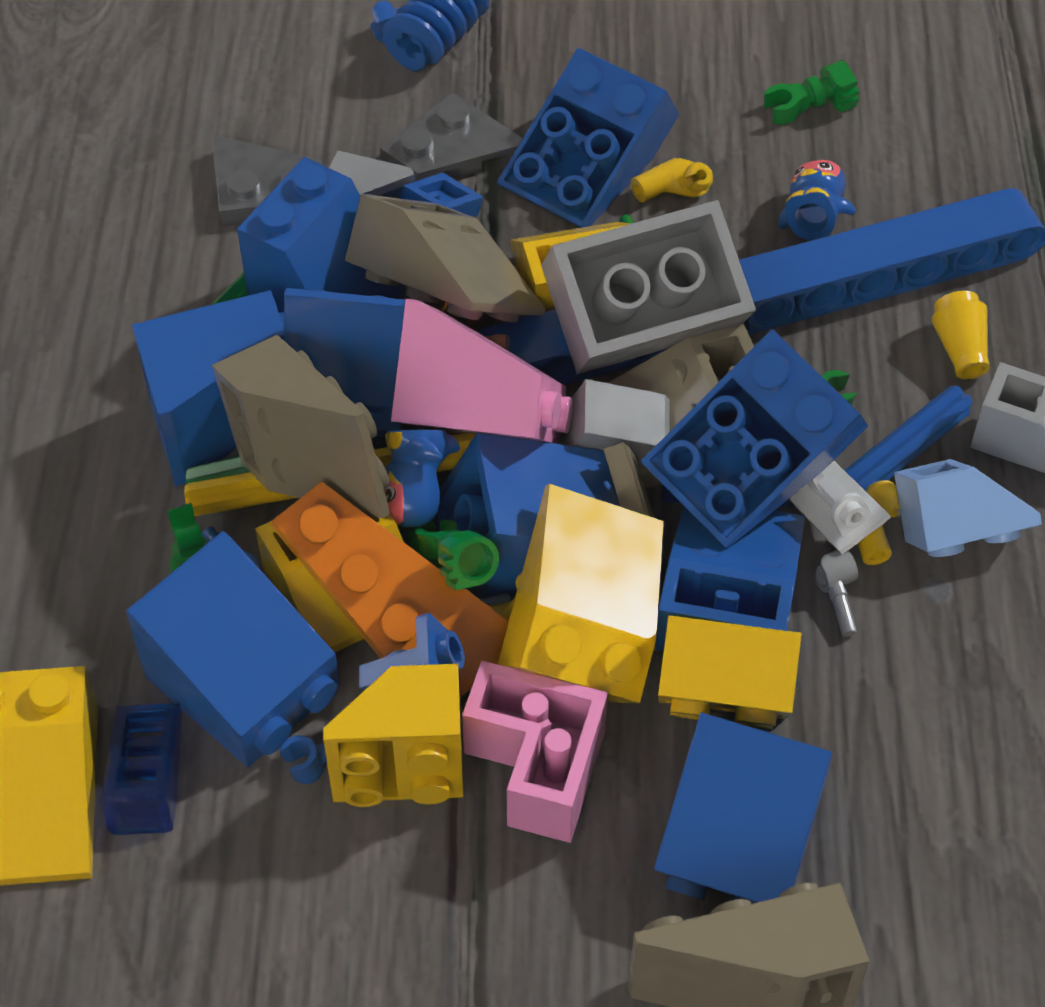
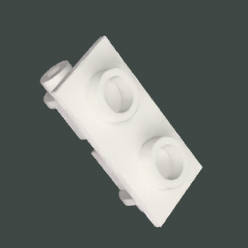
M835 461L789 498L790 502L805 515L842 555L891 518Z

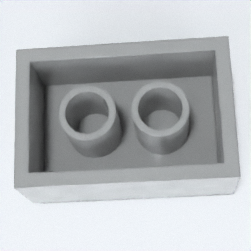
M719 200L553 245L541 265L577 375L670 348L690 336L742 325L756 311Z

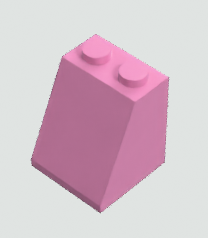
M406 299L391 422L423 430H445V432L457 434L484 433L560 444L561 432H569L573 416L572 397H566L567 386L452 316L419 300Z

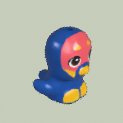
M815 160L805 163L796 169L790 180V197L787 199L785 208L779 215L778 227L780 229L790 227L798 237L812 241L831 236L840 213L854 215L857 212L855 206L849 200L843 198L846 182L840 166L829 160Z
M445 430L386 431L385 440L387 447L391 450V462L385 466L390 485L384 491L390 514L399 527L424 526L435 517L440 504L437 469L449 454L460 451L459 442L452 435L447 434Z

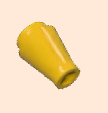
M956 291L946 294L935 302V313L932 315L931 322L954 365L956 376L960 379L981 377L990 370L988 360L987 306L979 301L978 295L972 291Z

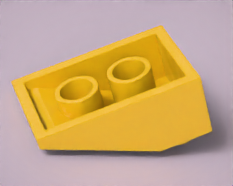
M552 484L545 485L497 664L608 692L607 701L612 703H640L656 642L664 521Z
M85 666L0 672V886L92 878L98 703Z

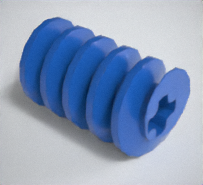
M408 0L406 4L398 9L396 15L386 21L383 27L385 46L393 58L402 66L414 72L421 71L426 64L433 65L438 63L444 53L450 51L455 42L465 35L467 29L476 24L478 17L483 16L487 12L489 0Z

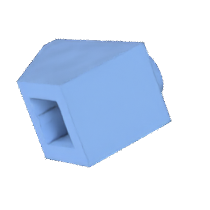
M948 459L894 472L905 542L928 552L929 556L944 557L955 555L965 550L964 543L984 539L987 543L1013 541L1021 537L1020 530L1042 525L1041 515L1037 510L975 467Z

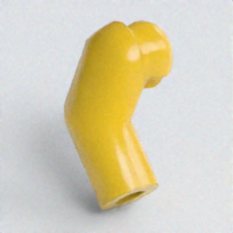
M889 480L877 481L866 488L865 491L891 518L899 515L897 510H900L897 488L893 482ZM883 524L857 543L862 560L867 565L881 564L892 555Z

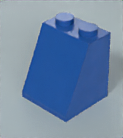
M306 157L300 160L237 228L247 295L271 290L279 313L284 312V293L286 288L319 289L327 292L364 296L379 295L394 299H400L406 292V288L401 283L398 286H388L370 281L365 278L367 269L345 261L360 194L350 177Z
M271 290L132 324L149 400L175 486L186 484V470L189 467L221 460L237 449L212 365L275 335L284 340V312H278Z
M476 433L440 488V504L435 518H433L436 532L442 531L440 520H452L458 524L459 531L479 533L491 540L498 549L499 564L493 577L482 585L465 589L479 599L509 593L510 597L516 596L517 588L515 581L519 574L522 573L545 485L552 484L620 507L604 450Z
M224 531L126 610L145 678L247 768L262 755H271L280 749L283 742L288 739L291 729L310 712L318 713L332 701L340 686L336 653Z
M701 712L654 866L655 871L669 875L665 888L701 900L705 899L707 889L711 888L733 895V900L746 899L751 904L778 898L783 891L795 886L831 767L832 751Z

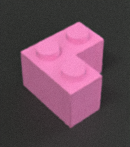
M481 660L462 714L464 754L514 767L507 787L508 827L571 843L606 730L608 692Z

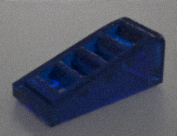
M180 703L116 706L100 800L109 833L113 835L168 833L173 830L177 803L182 719ZM162 731V736L130 738L131 733ZM153 755H159V756H156V757L129 758V757H135V756H153ZM153 779H155V781L127 782V780H153Z

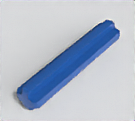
M959 386L946 388L844 471L864 490L877 481L889 480L894 476V472L904 468L970 414V406L973 403L972 398L969 394L964 393Z

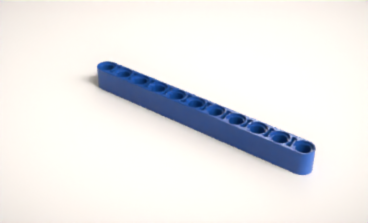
M1010 188L740 259L739 261L756 311L743 324L748 334L752 335L1019 262L1031 257L1045 245V227L1022 192L1018 189ZM556 309L545 311L544 316L530 315L519 318L516 323L504 322L476 331L485 336H494V334L508 335L510 337L511 353L564 385L638 366L664 351L660 350L577 375Z

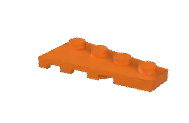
M322 481L270 523V526L380 659L397 650L416 648V617L431 613L448 631L456 633L463 646L465 663L463 668L460 669V698L472 688L481 660L494 664L498 663L509 621L467 589L454 590L446 585L445 577L441 575L439 568Z

